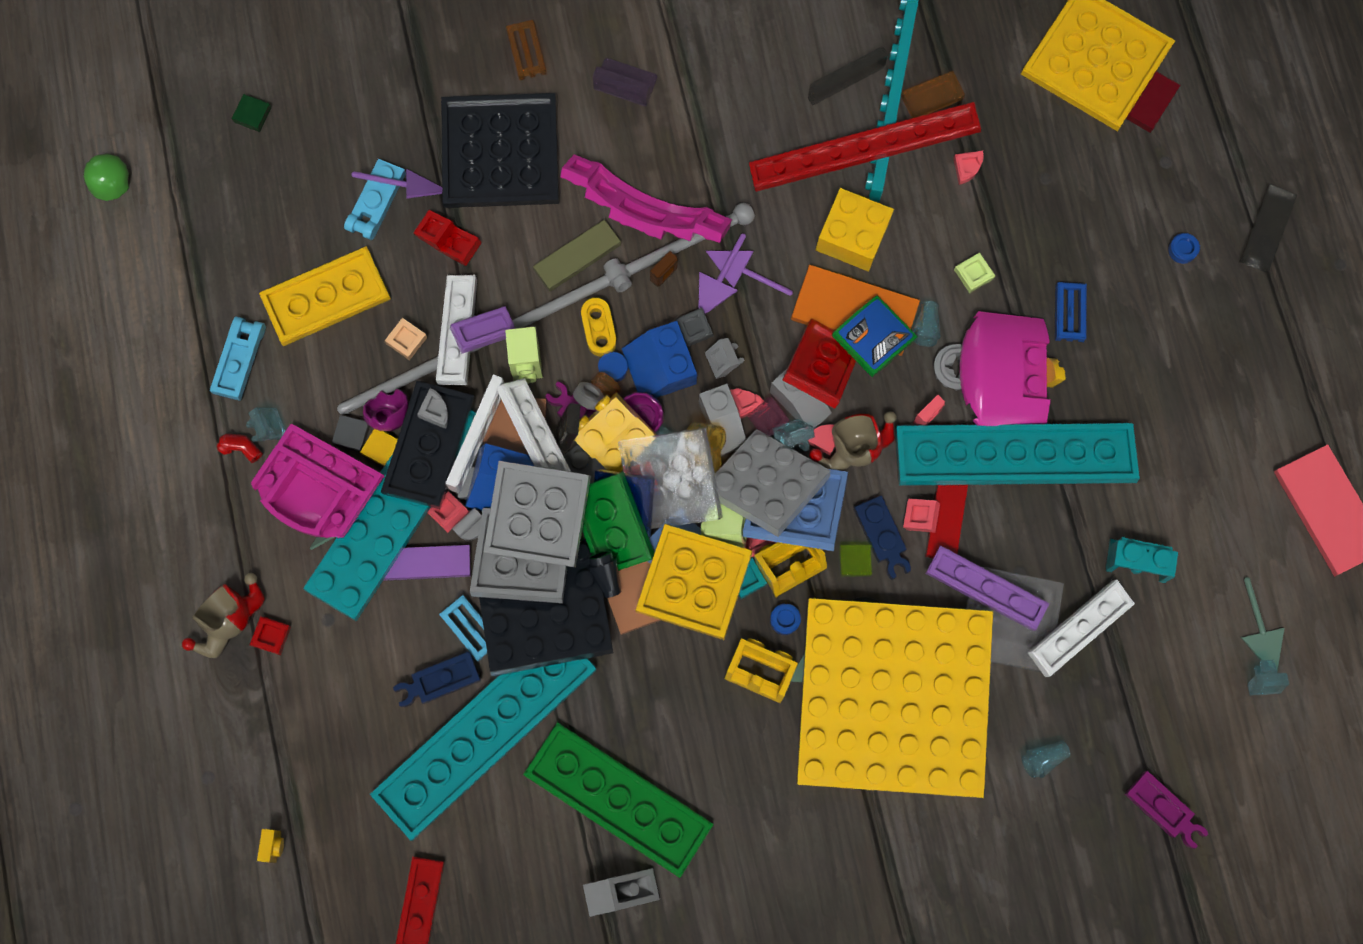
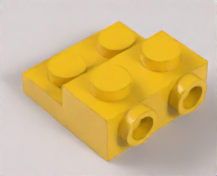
M616 392L611 398L608 395L604 396L595 405L596 412L589 418L584 415L572 427L575 430L572 438L592 459L596 458L611 475L622 471L658 436Z

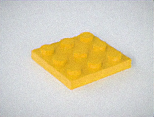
M664 524L635 610L636 613L724 640L748 569L752 551Z

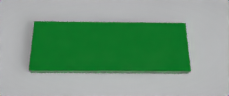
M558 722L523 774L679 878H681L714 825Z

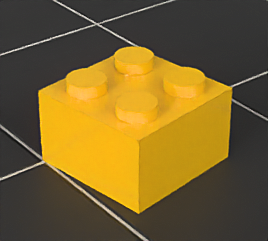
M840 188L818 238L815 251L869 272L894 209Z

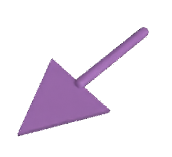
M406 169V182L355 171L351 174L355 178L406 187V199L442 194L441 186Z
M745 234L740 235L717 280L699 272V309L702 308L705 315L738 291L722 283L746 238Z
M706 251L720 271H722L732 252ZM738 251L725 275V278L733 288H735L740 276L744 273L789 296L793 294L792 290L745 268L754 251Z

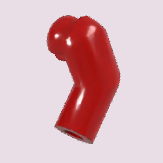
M226 433L219 438L216 446L217 450L224 455L230 454L232 450L241 451L251 463L258 461L263 455L246 435Z

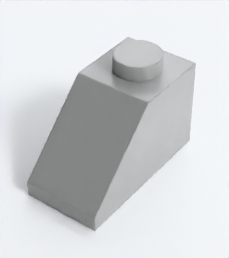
M785 370L771 383L770 393L810 433L824 422L832 412L827 404L783 381Z
M728 384L700 393L699 406L719 456L736 451L746 441L739 412Z
M653 868L583 885L590 917L660 900Z

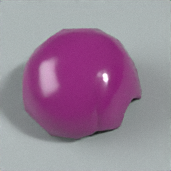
M395 389L392 395L380 391L374 399L368 400L363 406L364 421L368 426L379 431L399 429L403 424L408 409L407 395L400 389Z
M635 392L626 396L623 400L657 433L664 421V412L660 402L649 393Z

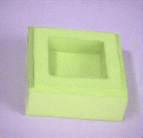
M980 253L954 268V271L969 293L995 278V274Z

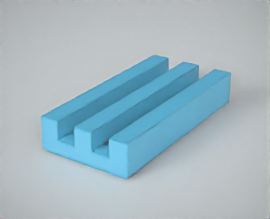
M462 595L439 615L479 662L487 654L486 642L458 607L463 604L484 630L482 617ZM453 612L481 645L482 649L479 652L448 615Z

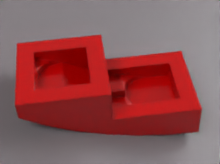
M428 210L413 232L415 236L431 247L467 266L481 245L478 237L456 227L451 220L431 210Z

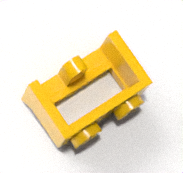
M777 542L762 547L754 555L756 565L775 597L827 569L826 556L823 549ZM807 549L812 558L803 563H800V561L794 562L790 566L789 571L775 577L771 568Z
M741 638L724 679L781 703L798 663L793 661V657L785 652L776 651L774 653L765 649V645L755 639L748 638L746 641ZM742 656L784 673L780 686L738 668Z

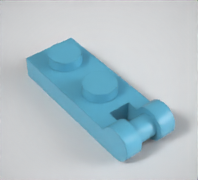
M378 159L370 175L403 181L406 172L403 168ZM367 180L352 213L348 215L345 221L344 229L352 233L355 231L360 232L364 238L373 240L400 186ZM363 216L371 218L367 223L361 220Z
M234 317L210 388L212 394L241 401L260 340H262L265 334V323L258 321L250 323L246 322L245 318ZM243 333L249 334L248 341L240 339Z

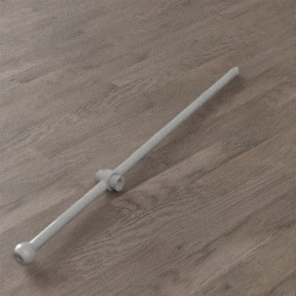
M739 203L735 206L733 213L726 217L732 219L730 227L736 224L745 226L754 220L755 214L750 204ZM695 234L691 241L680 238L627 265L621 264L619 259H611L604 265V270L606 271L604 276L513 319L516 329L524 328L608 286L614 287L617 292H623L632 285L629 279L631 275L658 263L669 251L676 254L705 240V238L699 234ZM481 348L470 351V353L475 352ZM438 356L340 403L337 411L342 415L364 406L368 400L374 399L380 391L388 394L437 370Z

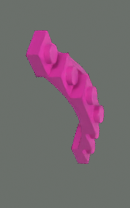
M574 154L562 167L560 177L571 181L575 185L585 187V198L594 201L598 205L611 208L609 218L618 221L622 225L642 231L648 236L662 239L666 232H669L678 238L691 241L695 234H699L707 240L720 243L730 229L732 219L715 213L707 207H684L651 197L623 182L596 161H589Z

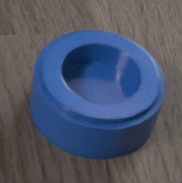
M1181 233L1175 236L1168 247L1170 257L1175 262L1181 264L1193 261L1200 251L1198 240L1188 233Z
M610 352L600 358L598 370L602 379L610 383H616L625 378L628 365L622 354Z
M791 604L778 605L770 616L771 627L781 635L794 633L801 622L800 612Z

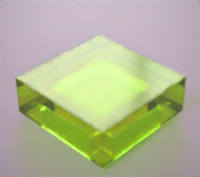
M840 545L841 577L872 575L871 545Z

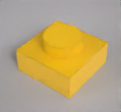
M262 829L257 861L276 863L277 857H281L284 848V838L280 837L281 831Z

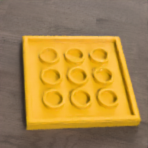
M1068 0L1023 68L1021 75L1118 132L1175 40L1106 0Z

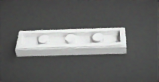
M447 275L436 373L438 385H467L470 351L461 354L450 326L453 323L474 317L477 290L476 275Z
M492 376L447 478L446 485L448 489L458 494L459 492L461 493L501 401L497 388L505 382L499 376Z
M526 379L501 384L497 391L534 466L571 472Z
M1113 580L1027 653L1043 675L1050 677L1135 603L1119 581Z

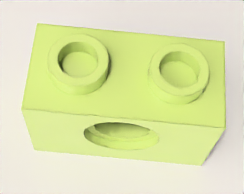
M526 327L505 330L508 363L513 381L525 378L527 384L536 382L538 378H543L536 328Z

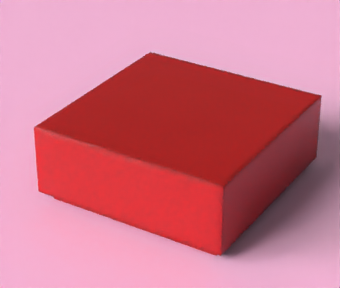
M260 616L250 646L281 656L291 626Z

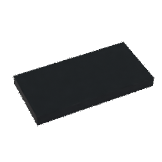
M416 381L381 489L382 494L441 509L447 490L446 481L458 455L475 400L474 395ZM430 388L440 394L447 406L449 418L446 429L418 418L417 414Z

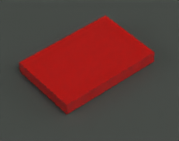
M810 319L782 380L835 409L840 402L856 360L831 336L834 332L832 329Z

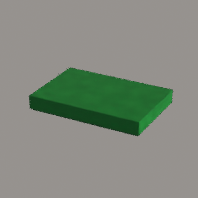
M624 472L590 483L582 531L592 555L601 551L611 550L612 555L617 557L618 571L652 560L655 553Z

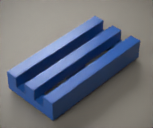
M1057 282L1055 285V341L1066 339V341L1078 340V342H1084L1086 340L1087 284ZM1064 289L1067 290L1066 332H1063ZM1074 290H1078V333L1074 332Z

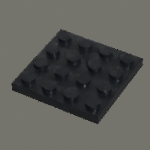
M555 93L441 97L442 197L444 208L559 204Z
M586 539L580 540L576 567H567L563 603L479 597L491 676L614 653L603 592L587 567L590 564L588 558L592 553Z

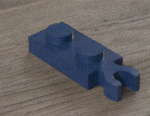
M879 496L854 507L853 510L877 562L880 563L886 560L888 563L886 569L888 577L891 580L897 577L894 572V566L896 565L902 566L905 574H908L911 571V566L906 559L900 556L907 549L883 497Z
M466 652L411 674L414 680L413 684L399 683L393 687L394 692L408 691V698L399 702L400 707H408L414 703L417 697H420L422 704H426L478 683L481 679L471 653Z

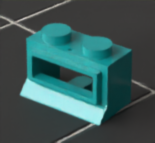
M1124 537L1119 540L1110 539L1105 571L1112 572L1118 567L1130 569L1133 574L1141 572L1159 575V582L1166 583L1175 577L1178 552L1173 551V547Z

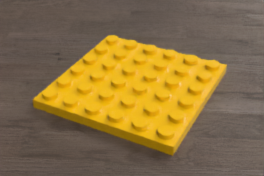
M809 598L797 785L984 798L993 611Z

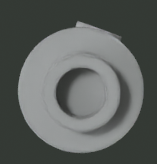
M475 508L468 510L469 513L452 528L461 539L474 540L478 538L481 514Z

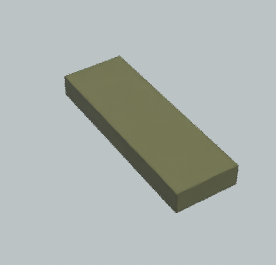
M604 219L535 264L533 270L549 292H551L621 246V241Z

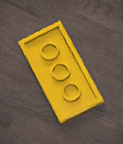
M367 246L259 293L282 346H286L391 299Z

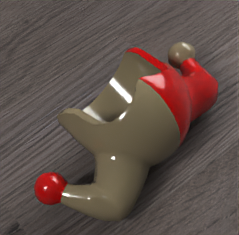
M892 411L884 414L885 425L881 431H879L874 417L869 414H855L843 418L832 429L836 448L834 455L830 459H826L822 456L821 450L813 449L810 452V459L827 469L845 471L850 466L864 467L870 465L880 456L882 449L893 443L895 439L894 422L897 419L896 414Z
M248 573L244 578L250 590V594L247 596H240L228 585L223 584L200 605L193 614L192 619L207 633L206 643H196L192 638H186L182 641L184 650H193L208 658H218L224 651L229 639L243 632L248 624L249 617L258 611L265 601L264 594L257 584L256 574Z

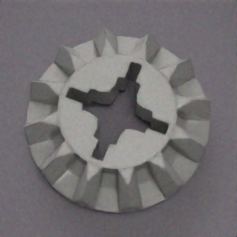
M952 344L944 347L937 354L933 365L936 379L944 387L952 388L955 391L962 389L960 373L956 378L954 370L949 369L948 366L953 365L956 357L960 366L961 344Z

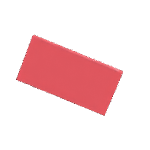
M1329 445L1274 471L1334 577L1363 563V503Z

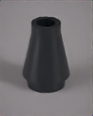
M611 550L591 555L588 558L590 564L587 567L602 590L604 598L620 594L622 591L619 584L617 557L612 555Z

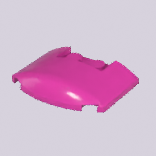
M978 311L973 317L976 320L965 333L960 354L961 388L965 404H970L977 416L976 419H973V422L977 426L1047 424L1050 399H1047L1046 345L1050 341L1044 319Z
M291 423L252 480L251 485L254 490L258 489L262 499L260 502L287 526L315 537L344 538L384 478V475Z

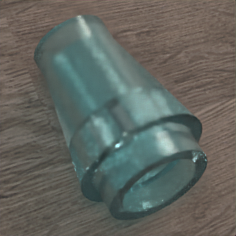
M925 301L921 304V310L912 330L918 336L914 341L917 345L931 347L936 345L937 340L941 337L938 314L939 305L936 302Z
M1060 740L1054 744L1027 750L1026 755L1022 756V763L1030 777L1034 779L1037 777L1044 778L1061 762L1069 758L1071 754L1066 743Z

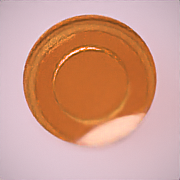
M598 372L591 380V384L598 387L603 396L608 395L611 398L616 392L620 393L618 383L604 372Z

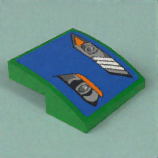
M878 295L854 313L831 335L871 377L889 365L898 354L909 347L918 337Z

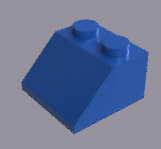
M677 321L648 330L622 348L637 392L649 393L653 397L658 398L697 384V372Z
M485 443L478 451L465 507L475 508L479 511H482L483 508H491L499 461L534 466L529 455Z

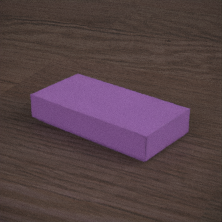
M506 306L453 323L450 326L461 354L505 340V330L516 329Z

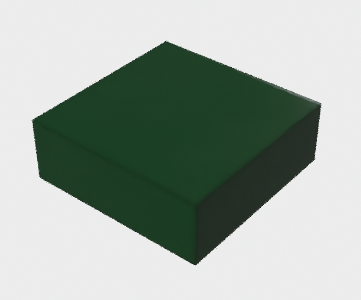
M243 94L231 119L236 124L260 132L271 110V106L269 103Z

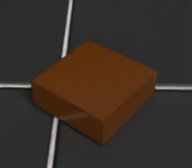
M669 251L650 270V281L654 285L660 287L677 270V256Z

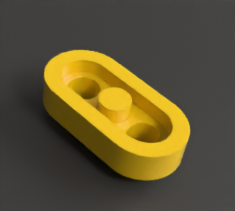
M591 298L583 304L581 317L590 352L602 357L615 350L616 334L610 307L607 302L600 298ZM593 312H599L601 314V317L599 319H593L591 317V314ZM600 339L607 341V344L603 347L598 346L596 343Z

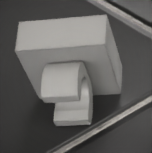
M729 338L718 340L705 352L716 379L725 377L745 361L744 358H737L735 350L738 348V344L731 343Z

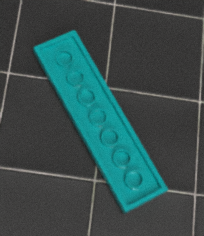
M472 410L467 422V426L462 438L459 451L462 447V444L476 415V413ZM392 455L380 472L384 475L382 482L378 485L345 537L335 539L303 588L305 592L354 621L358 620L431 508L381 493Z
M1133 423L1014 424L998 426L918 425L896 426L895 429L899 486L1137 483L1140 479Z
M586 658L499 675L371 792L370 796L409 840L413 841L596 672L597 669Z

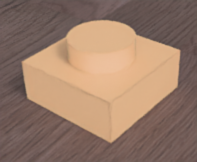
M402 318L385 339V343L410 360L427 339V335Z

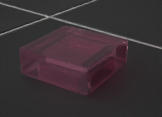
M768 397L747 416L757 430L770 437L790 421L771 397Z

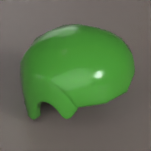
M101 154L92 157L86 163L84 181L88 190L95 198L105 201L118 199L129 188V171L127 165L120 157L111 154Z

